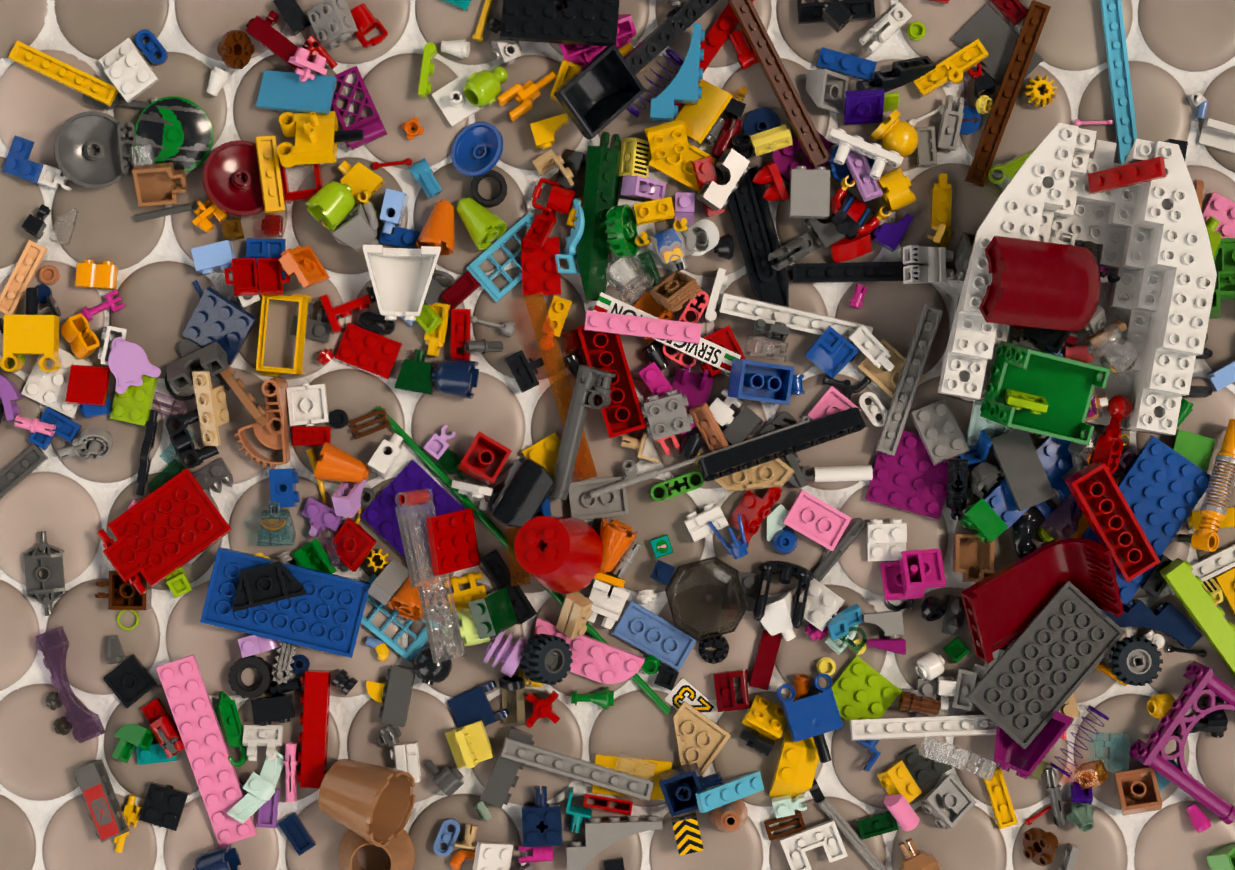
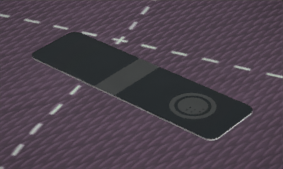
M814 778L812 788L809 790L815 802L819 803L825 797Z

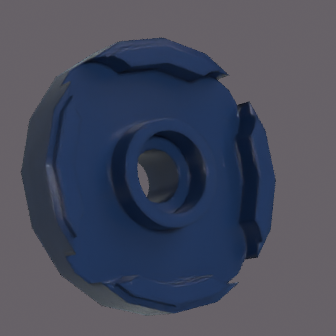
M757 108L751 111L745 118L743 130L744 133L751 136L781 126V121L778 115L771 109ZM762 123L766 126L764 130L759 128V125Z

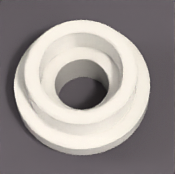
M654 590L639 591V596H637V600L641 601L642 604L653 603V600L656 599Z

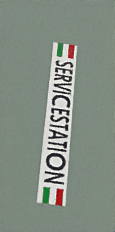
M602 292L593 311L659 319ZM701 337L699 344L655 339L730 374L733 358H741V355Z

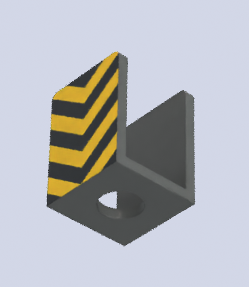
M696 813L671 818L679 855L703 851L704 848Z

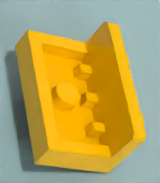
M902 760L897 761L886 771L877 774L880 784L885 788L888 795L902 794L907 802L910 803L922 793Z

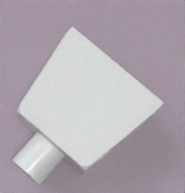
M393 433L389 441L384 439L368 462V469L385 479L401 453L399 445L403 438ZM388 450L392 452L390 455L384 454Z
M788 592L767 601L765 615L760 620L771 636L782 633L786 641L796 637L791 622L794 608L791 593Z

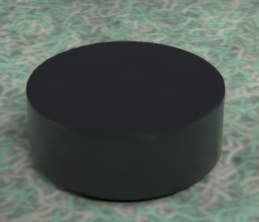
M337 409L330 413L329 423L332 427L341 429L348 424L349 418L345 411Z

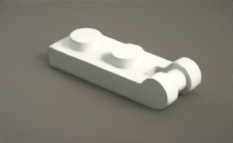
M718 268L704 318L707 322H713L717 317L714 310L716 304L720 305L723 296L720 293L721 286H725L728 275H725L726 270Z

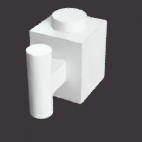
M725 387L721 392L726 397L724 402L717 397L709 406L716 422L721 427L724 425L728 427L735 418L732 416L735 412L730 408V405L733 403L739 408L743 403L739 398L727 397L728 389Z

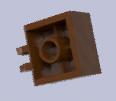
M116 570L109 571V581H96V586L98 587L109 586V593L98 592L95 598H108V610L151 609L152 587L142 573H139L140 581L147 590L145 594L140 595L134 585L131 586L129 582L124 583ZM130 586H131V588L133 589V592L131 593V595H130V591H127V587H130Z

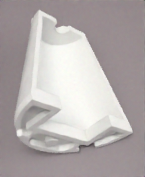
M363 245V252L380 315L385 316V320H396L397 317H404L405 321H416V317L420 316L441 247L421 246V249L383 248L382 245Z

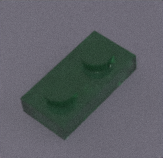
M174 459L148 484L149 488L154 492L186 468L177 459Z

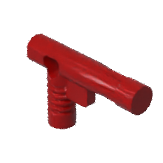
M312 35L307 39V42L310 44L306 48V50L310 51L309 55L311 54L313 57L314 55H320L326 58V63L331 69L338 65Z

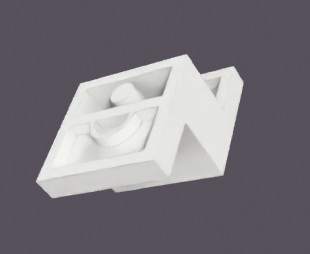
M127 38L98 60L104 67L106 75L128 103L159 81L152 71L153 68L130 38Z

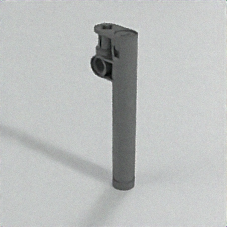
M579 365L552 479L555 485L548 496L560 500L567 499V491L570 487L588 409H604L610 405V384L612 377L616 376L615 373L587 365ZM599 395L602 397L601 405L597 403V397Z

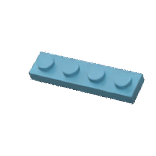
M754 771L695 794L699 812L705 813L764 790L760 771Z

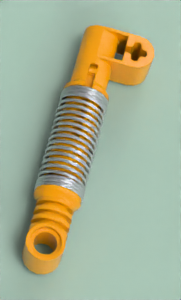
M1229 419L1221 450L1215 457V465H1213L1212 475H1210L1211 478H1209L1210 481L1207 485L1209 488H1207L1205 501H1203L1204 504H1202L1200 511L1202 515L1201 524H1199L1200 529L1196 530L1191 537V545L1197 550L1214 552L1219 545L1217 532L1220 524L1218 523H1221L1226 516L1228 501H1230L1232 488H1234L1233 485L1235 484V419Z

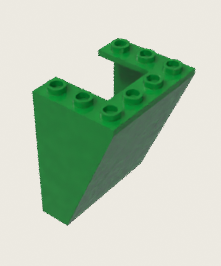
M1001 341L996 350L997 356L991 368V378L986 386V396L980 408V416L1006 427L1089 446L1094 426L1086 424L1085 420L1095 386L1106 388L1111 369ZM1103 372V378L1100 381V375ZM1006 389L1045 397L1048 403L1047 413L1034 414L1029 412L1027 408L1017 410L1011 407L1005 399ZM1087 430L1086 437L1084 438V432Z

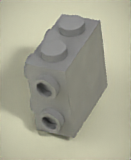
M324 0L314 4L313 9L307 12L317 40L323 48H337L340 46V42L351 39V35L358 31L346 0Z
M676 389L665 392L666 395L658 397V394L648 396L647 400L644 401V406L641 407L644 418H648L649 425H646L649 436L653 435L654 440L691 431V425L694 424L692 414L687 413L686 406H689L687 396L682 395V391L677 392Z

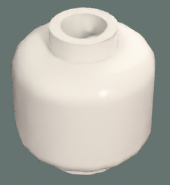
M929 652L917 660L915 669L922 679L931 681L944 672L945 661L940 654L937 655Z

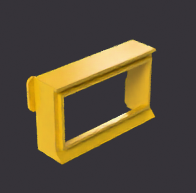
M292 294L291 296L262 295L256 371H259L260 375L274 377L279 376L280 373L305 375L303 360L308 304L311 303V296ZM269 299L299 302L293 369L263 366Z

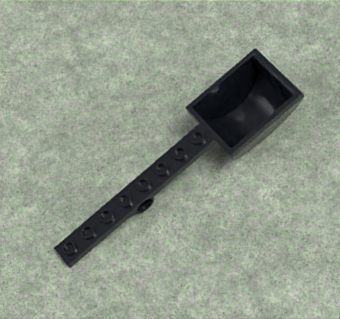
M687 0L683 5L672 9L666 15L667 19L625 57L622 56L615 44H610L553 93L586 139H593L646 91L636 74L719 0Z

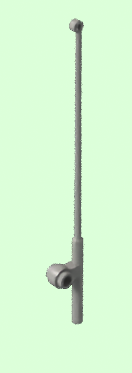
M804 416L800 423L637 475L638 468L636 463L632 460H626L621 468L624 476L628 479L590 491L591 497L593 499L655 478L659 474L697 462L704 457L810 422V418Z

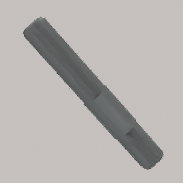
M861 518L856 519L839 540L835 549L830 551L813 572V576L817 581H822L865 528L866 522Z

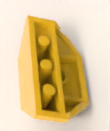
M786 725L769 796L776 798L791 795V798H794L812 788L819 760L813 737L792 742L788 726Z

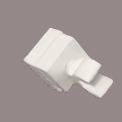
M938 676L936 680L937 694L941 695L939 700L940 709L948 710L949 696H955L957 681L954 677Z

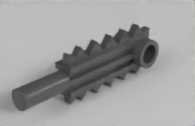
M279 641L277 643L281 648L276 650L279 655L274 657L277 663L273 664L276 670L271 672L273 675L272 681H277L278 685L282 682L287 684V680L291 678L288 672L293 670L290 664L294 663L292 656L296 655L293 649L298 647L295 644Z

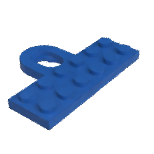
M1047 436L1035 449L1052 489L1057 490L1059 493L1062 507L1059 510H1055L1053 507H1049L1045 501L1034 505V507L1048 522L1064 524L1075 516L1078 508L1074 496L1062 479L1073 467L1072 455L1068 451L1071 441ZM1005 478L983 498L1008 528L1029 509L1018 511Z

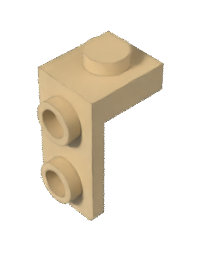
M551 149L532 161L540 176L557 166L571 186L574 185L571 179L574 175L569 167L564 168L563 164L565 162L559 153L555 155Z

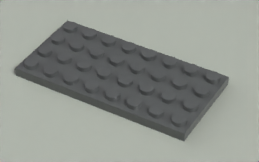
M1066 580L968 693L966 698L1020 747L1026 749L1052 719L1054 712H1058L1125 634V631L1070 581Z

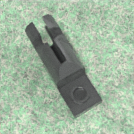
M807 232L768 255V260L770 261L777 257L779 262L771 267L779 271L818 248L810 232Z

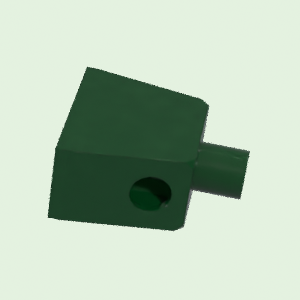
M415 349L413 360L404 359L395 384L396 389L432 395L433 364L424 362L425 350Z

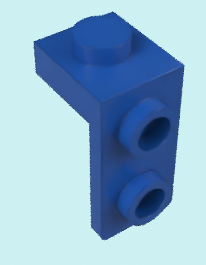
M981 430L977 444L970 446V450L967 453L958 456L959 459H968V468L979 465L984 461L986 462V458L989 456L992 441L990 436H987L986 431Z

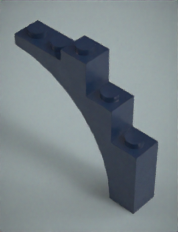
M1131 599L1129 604L1124 606L1126 609L1123 610V615L1118 618L1100 609L1120 628L1132 626L1152 628L1170 636L1187 649H1190L1203 636L1169 602L1159 603L1153 613L1141 600Z

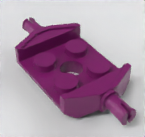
M818 132L830 156V148L831 146L836 144L827 141V139ZM797 137L792 138L793 145L772 152V161L777 164L781 177L787 182L790 181L791 169H795L796 166H805L806 170H814L807 157L804 161H798L795 158L796 152H804ZM829 161L817 167L827 166Z

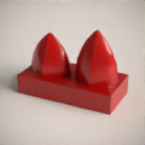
M773 161L765 163V167L758 171L752 180L757 184L772 182V185L764 192L763 198L769 201H785L789 199L777 164Z

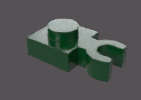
M448 448L436 463L451 475L456 471L458 478L465 480L461 475L462 471L457 468L462 458Z

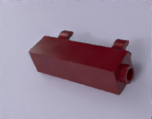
M271 11L265 21L259 16L249 20L245 31L294 70L296 68L303 69L288 62L290 57L295 56L299 47L272 27L280 18L278 14ZM307 40L302 46L304 49L310 45ZM309 56L307 61L312 63L313 59Z

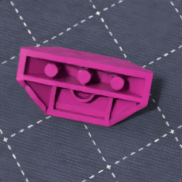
M619 14L617 49L630 43L637 33L630 14ZM559 43L564 59L584 66L607 47Z

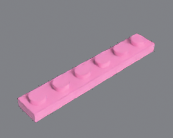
M587 310L584 330L699 344L702 324Z

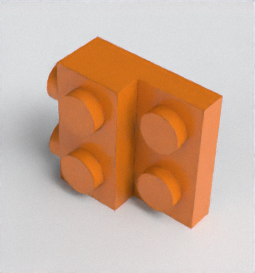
M300 245L293 250L287 249L280 254L282 257L278 260L282 264L283 270L287 272L288 276L296 274L299 283L304 288L324 282L330 278L310 245L305 247Z

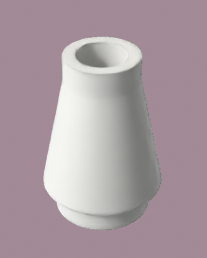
M465 39L442 41L441 52L463 59L470 54V42H466Z
M215 66L214 70H211L206 92L217 96L229 79V72Z

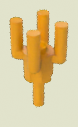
M552 71L535 84L531 80L522 86L516 83L499 95L497 101L502 107L513 98L516 99L519 106L508 113L509 118L514 122L533 108V101L541 96L539 90L557 78V76Z

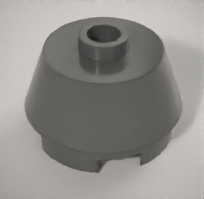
M984 461L971 469L967 484L975 497L984 498L983 496H986L998 484L999 479L1002 480L1004 478L1000 467Z

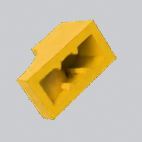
M567 113L530 123L537 149L546 150L551 148L552 144H555L554 138L558 130L569 124Z

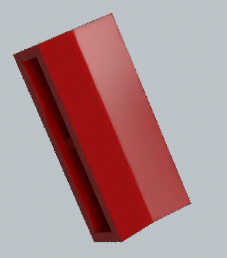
M585 794L583 808L631 815L633 802ZM587 798L607 801L606 807L586 804ZM609 803L629 805V810L610 808Z

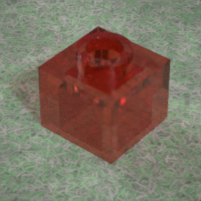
M265 214V219H262L261 229L264 231V234L282 237L284 218L281 215Z

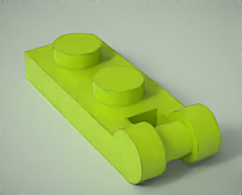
M428 42L424 47L418 96L423 99H427L428 94L432 92L430 75H434L435 64L432 61L433 57L437 55V48L432 42Z

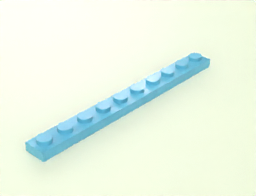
M1100 0L1119 164H1124L1134 142L1138 138L1121 0Z

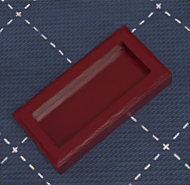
M467 271L440 297L446 304L451 305V309H455L481 285Z

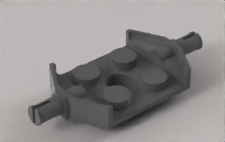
M47 531L38 532L39 543H37V546L24 553L27 597L41 602L44 605L45 616L53 615V601L68 593V591H65L62 554L64 550L48 544ZM42 568L48 571L46 579H42L39 576Z

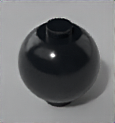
M432 641L431 646L422 648L416 654L414 671L417 677L422 679V683L433 686V683H440L449 676L452 670V659L445 650L447 645Z

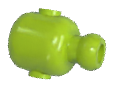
M497 66L491 72L488 70H482L478 73L474 72L467 78L468 81L464 85L465 97L472 105L479 108L488 104L491 105L498 99L497 97L501 92V84L505 83L508 79L507 71L503 67Z

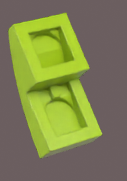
M183 566L166 577V583L175 598L193 589Z

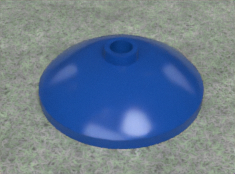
M476 122L465 127L458 134L452 146L451 159L454 167L460 173L469 177L481 176L490 171L499 161L503 151V138L500 131L488 122Z

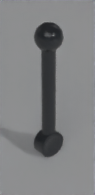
M1172 645L1166 647V650L1170 653L1176 651L1197 654L1201 657L1207 655L1205 650L1196 651L1175 648Z

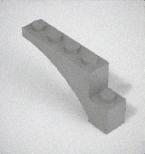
M649 815L647 819H639V816H628V819L611 816L608 817V820H601L600 817H591L589 820H585L586 843L576 840L570 841V844H567V870H586L590 861L601 851L625 837L649 830L663 829L662 818H658L657 815Z

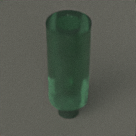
M647 251L639 254L637 257L648 284H652L654 288L660 283L661 276L651 252Z

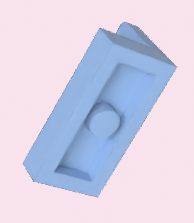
M1235 359L1206 374L1215 391L1235 382Z

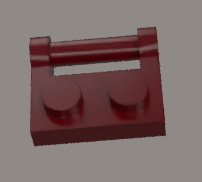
M747 669L713 673L718 712L749 709L752 702L749 701L746 678L748 675ZM733 677H739L741 703H736Z

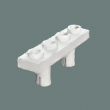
M832 128L827 137V141L839 145L833 160L837 164L844 165L850 150L875 160L869 174L873 179H880L885 165L898 169L904 158L896 151L882 149L881 145L865 142L860 136L848 135L846 131L840 128Z

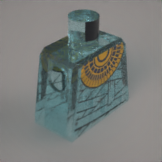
M277 501L269 502L268 510H262L260 516L257 546H294L296 531L290 511L287 509L280 510V504Z

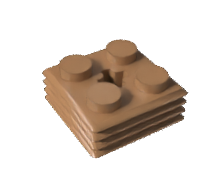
M676 270L650 290L649 293L653 300H655V303L672 312H676L683 307L685 302L696 298L701 288L697 285L696 279Z

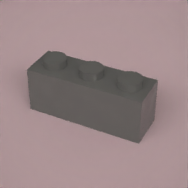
M395 664L392 665L391 669L388 668L386 680H389L388 688L384 687L382 699H385L384 707L381 706L379 718H382L381 723L399 727L406 725L415 678L414 668Z

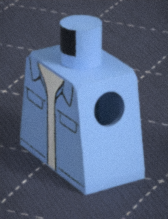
M386 188L380 213V220L384 222L382 233L393 235L395 225L401 226L409 199L406 193ZM395 211V216L389 217V214Z

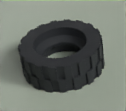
M252 655L240 658L231 666L230 673H228V682L236 695L248 699L257 698L270 688L273 677L271 674L272 669L262 657ZM252 667L259 672L260 680L255 686H247L242 682L241 674L246 668Z

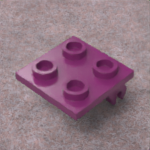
M687 364L685 370L677 368L672 387L677 392L682 391V395L687 396L689 406L686 407L689 410L693 406L708 402L714 379L707 377L709 370H705L704 375L689 372L690 365Z

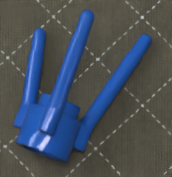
M741 514L737 515L741 540L736 539L732 528L729 527L728 530L733 540L730 546L711 521L708 522L728 554L732 555L734 559H739L748 554L746 549L748 544L745 538Z

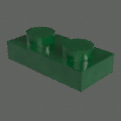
M890 811L856 820L862 840L899 830L897 821Z

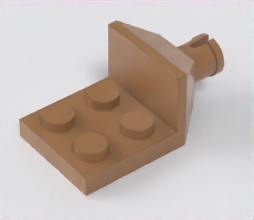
M912 838L905 840L909 849L903 841L898 844L904 854L899 870H940L936 858L930 853L918 850Z

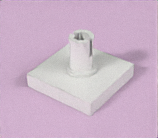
M464 74L431 94L452 128L484 108L472 105L465 97L463 88L468 80Z

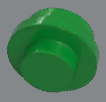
M653 655L644 657L646 659L641 667L642 670L647 674L657 673L660 669L659 659Z

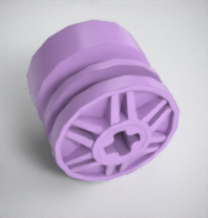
M505 630L493 637L486 649L483 662L487 664L491 657L495 658L491 667L494 668L499 662H502L503 665L500 672L512 678L520 664V659H522L520 654L524 650L523 646L528 644V641L520 637L513 643L514 633L511 631L506 639L503 637L506 632Z

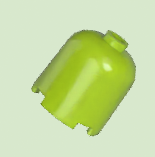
M328 182L306 202V205H308L307 210L318 222L321 219L326 223L325 228L334 231L354 208L353 190L346 183Z

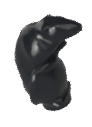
M1022 515L1012 525L1013 544L1019 559L1037 550L1036 545L1032 541L1036 535L1034 522L1037 519H1034V515Z

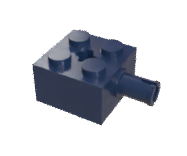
M693 763L661 773L659 784L671 817L699 809L695 794L709 787L723 784L720 772L703 777L697 763Z
M535 786L536 804L522 806L523 847L562 846L561 803H547V786L541 787L542 794H540V786ZM540 821H544L545 829H541V826H538Z

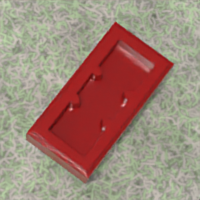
M292 426V446H323L325 442L331 443V426Z

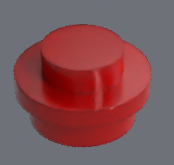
M324 348L317 354V362L322 365L327 364L335 356L332 353L333 350L331 348L328 350Z

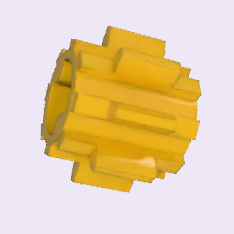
M382 548L378 553L375 550H371L372 556L366 557L370 560L368 567L373 566L374 572H377L379 568L384 570L385 564L390 563L386 558L390 554L384 555ZM376 555H380V559L383 560L381 566L376 565L377 561H374Z

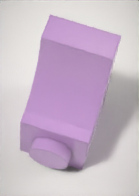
M623 176L620 195L651 201L665 198L666 183L641 176Z
M675 192L674 222L676 219L680 222L682 218H686L689 227L694 224L695 193Z
M363 480L362 483H341L331 497L336 516L352 518L361 507V495L367 483L366 480Z
M249 635L238 639L242 658L281 647L277 643L279 642L278 640L256 635Z

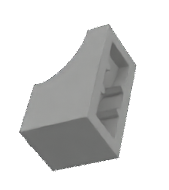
M901 610L862 614L864 623L878 625L883 635L888 636V639L900 638L899 635L904 634Z

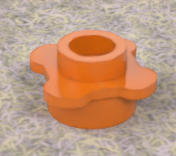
M416 117L404 122L401 126L407 133L406 137L409 140H413L415 136L424 133V129L420 127L419 119Z

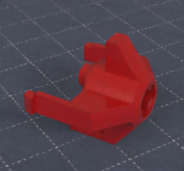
M553 690L547 697L538 698L532 692H529L525 700L528 699L533 704L534 712L527 719L525 725L528 728H532L539 718L546 717L556 724L560 717L552 710V703L559 697V694Z

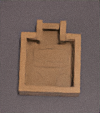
M173 162L135 165L132 170L139 207L177 204L179 201L178 193H186L187 191L185 169L174 170Z
M953 534V572L962 573V582H980L984 579V573H994V541L992 543H983L976 534Z

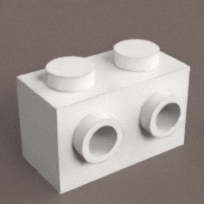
M110 325L107 326V329L103 328L101 340L105 341L104 347L99 348L98 359H101L100 364L108 365L112 341L117 337H122L126 341L128 329Z

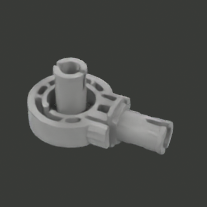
M89 428L84 430L80 437L73 439L72 445L59 448L58 454L62 460L78 456L80 458L88 457L89 460L96 461L110 454L113 439L108 431L99 428Z

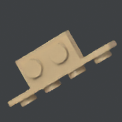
M195 370L192 372L202 442L204 446H219L221 442L218 427L230 422L225 388L221 384L212 387L209 371Z

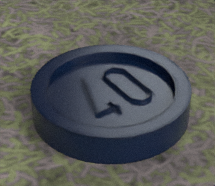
M44 284L37 285L35 288L38 289V303H47V296H52L51 288Z

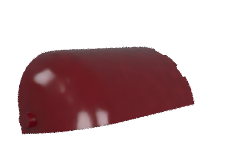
M1001 236L993 237L985 249L989 263V274H992L991 285H987L986 294L979 306L987 323L1065 331H1079L1088 325L1096 311L1101 290L1099 267L1090 250L1073 245Z

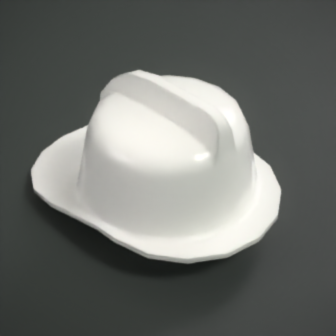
M702 219L690 226L696 234L694 253L691 255H704L718 244L719 231L712 221Z

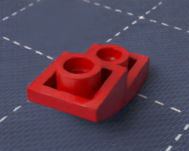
M870 234L859 235L851 240L845 237L830 245L834 263L848 261L873 251Z

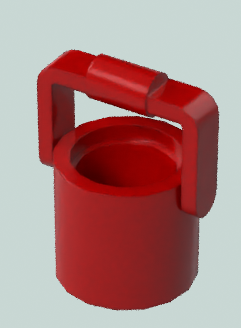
M364 3L350 11L358 29L354 35L363 47L368 48L383 42L388 32ZM376 27L381 35L367 41L364 35Z
M541 178L533 190L532 207L548 213H552L553 210L569 215L575 191L560 187L561 184ZM542 183L552 185L546 207L536 204L542 191Z

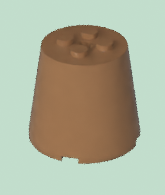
M340 759L330 767L321 783L318 796L319 808L322 813L377 847H385L390 844V840L393 837L397 838L401 834L411 816L416 796L413 794V787L416 786L415 780L410 773L403 770L350 759Z

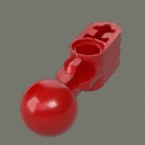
M1115 395L1108 401L1107 410L1111 416L1110 424L1106 426L1105 433L1099 436L1092 458V463L1096 460L1104 462L1111 474L1117 470L1123 449V440L1120 438L1122 420L1127 418L1133 410L1131 400L1125 395Z

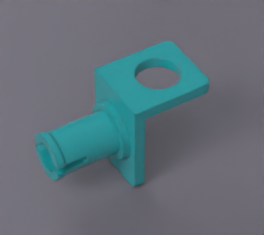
M571 787L566 807V813L572 814L568 830L573 832L576 825L575 833H580L583 817L591 818L592 809L570 805L574 787Z

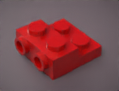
M729 325L704 337V339L741 355L740 359L746 360ZM705 362L700 365L703 373L705 370H709V377L723 372V370Z

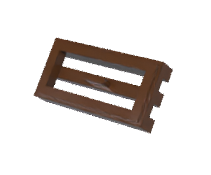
M385 408L349 421V425L352 427L351 430L355 434V440L392 426ZM381 413L383 415L381 418L358 427L355 424ZM384 420L386 422V424L378 426L361 434L358 431Z
M799 810L795 811V815L763 821L769 841L806 829L801 811ZM797 816L799 818L773 827H769V825L781 822L790 818H794ZM798 823L801 824V826L795 827L773 835L771 834L772 831L782 829Z

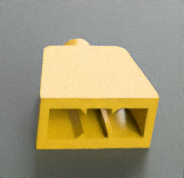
M344 161L338 167L345 175L340 182L341 184L346 183L353 190L352 195L357 205L362 203L357 199L358 193L361 192L362 197L366 199L364 190H369L372 197L385 183L382 177L360 162L352 167L347 161Z

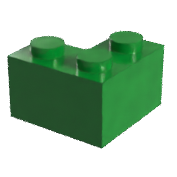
M983 498L972 501L963 510L964 516L962 520H959V523L965 529H975L977 532L976 536L983 543H992L1008 528Z

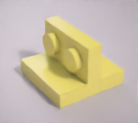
M482 720L445 733L458 769L467 767V769L473 768L479 762L495 756Z

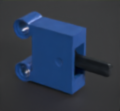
M823 673L815 676L812 680L813 688L820 692V694L793 701L796 694L795 689L791 685L785 684L777 688L775 695L781 703L792 742L813 737L820 762L826 763L831 761V756L824 733L843 728V724L831 688L832 679L828 674ZM820 677L826 680V686L824 688H821L818 685V679ZM783 688L788 689L790 692L788 699L783 698L781 695Z

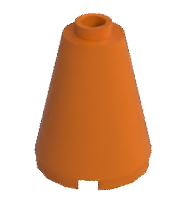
M440 200V202H436L417 239V247L420 249L421 246L441 247L439 255H450V252L454 253V206L451 205L450 201Z
M325 442L320 453V460L316 465L315 479L362 483L363 480L368 479L370 469H367L368 465L333 444Z
M608 518L602 519L599 530V537L603 546V561L599 572L604 574L614 569L638 534L637 531L632 532V527L613 519L612 522H607Z
M422 565L413 570L389 600L388 605L390 609L394 610L396 608L399 611L398 615L409 620L418 621L419 618L421 620L424 619L433 579V573L429 567Z

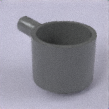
M431 760L424 764L435 776L433 780L447 796L450 797L464 784L462 780L464 776L455 766L450 767L447 765L440 771Z

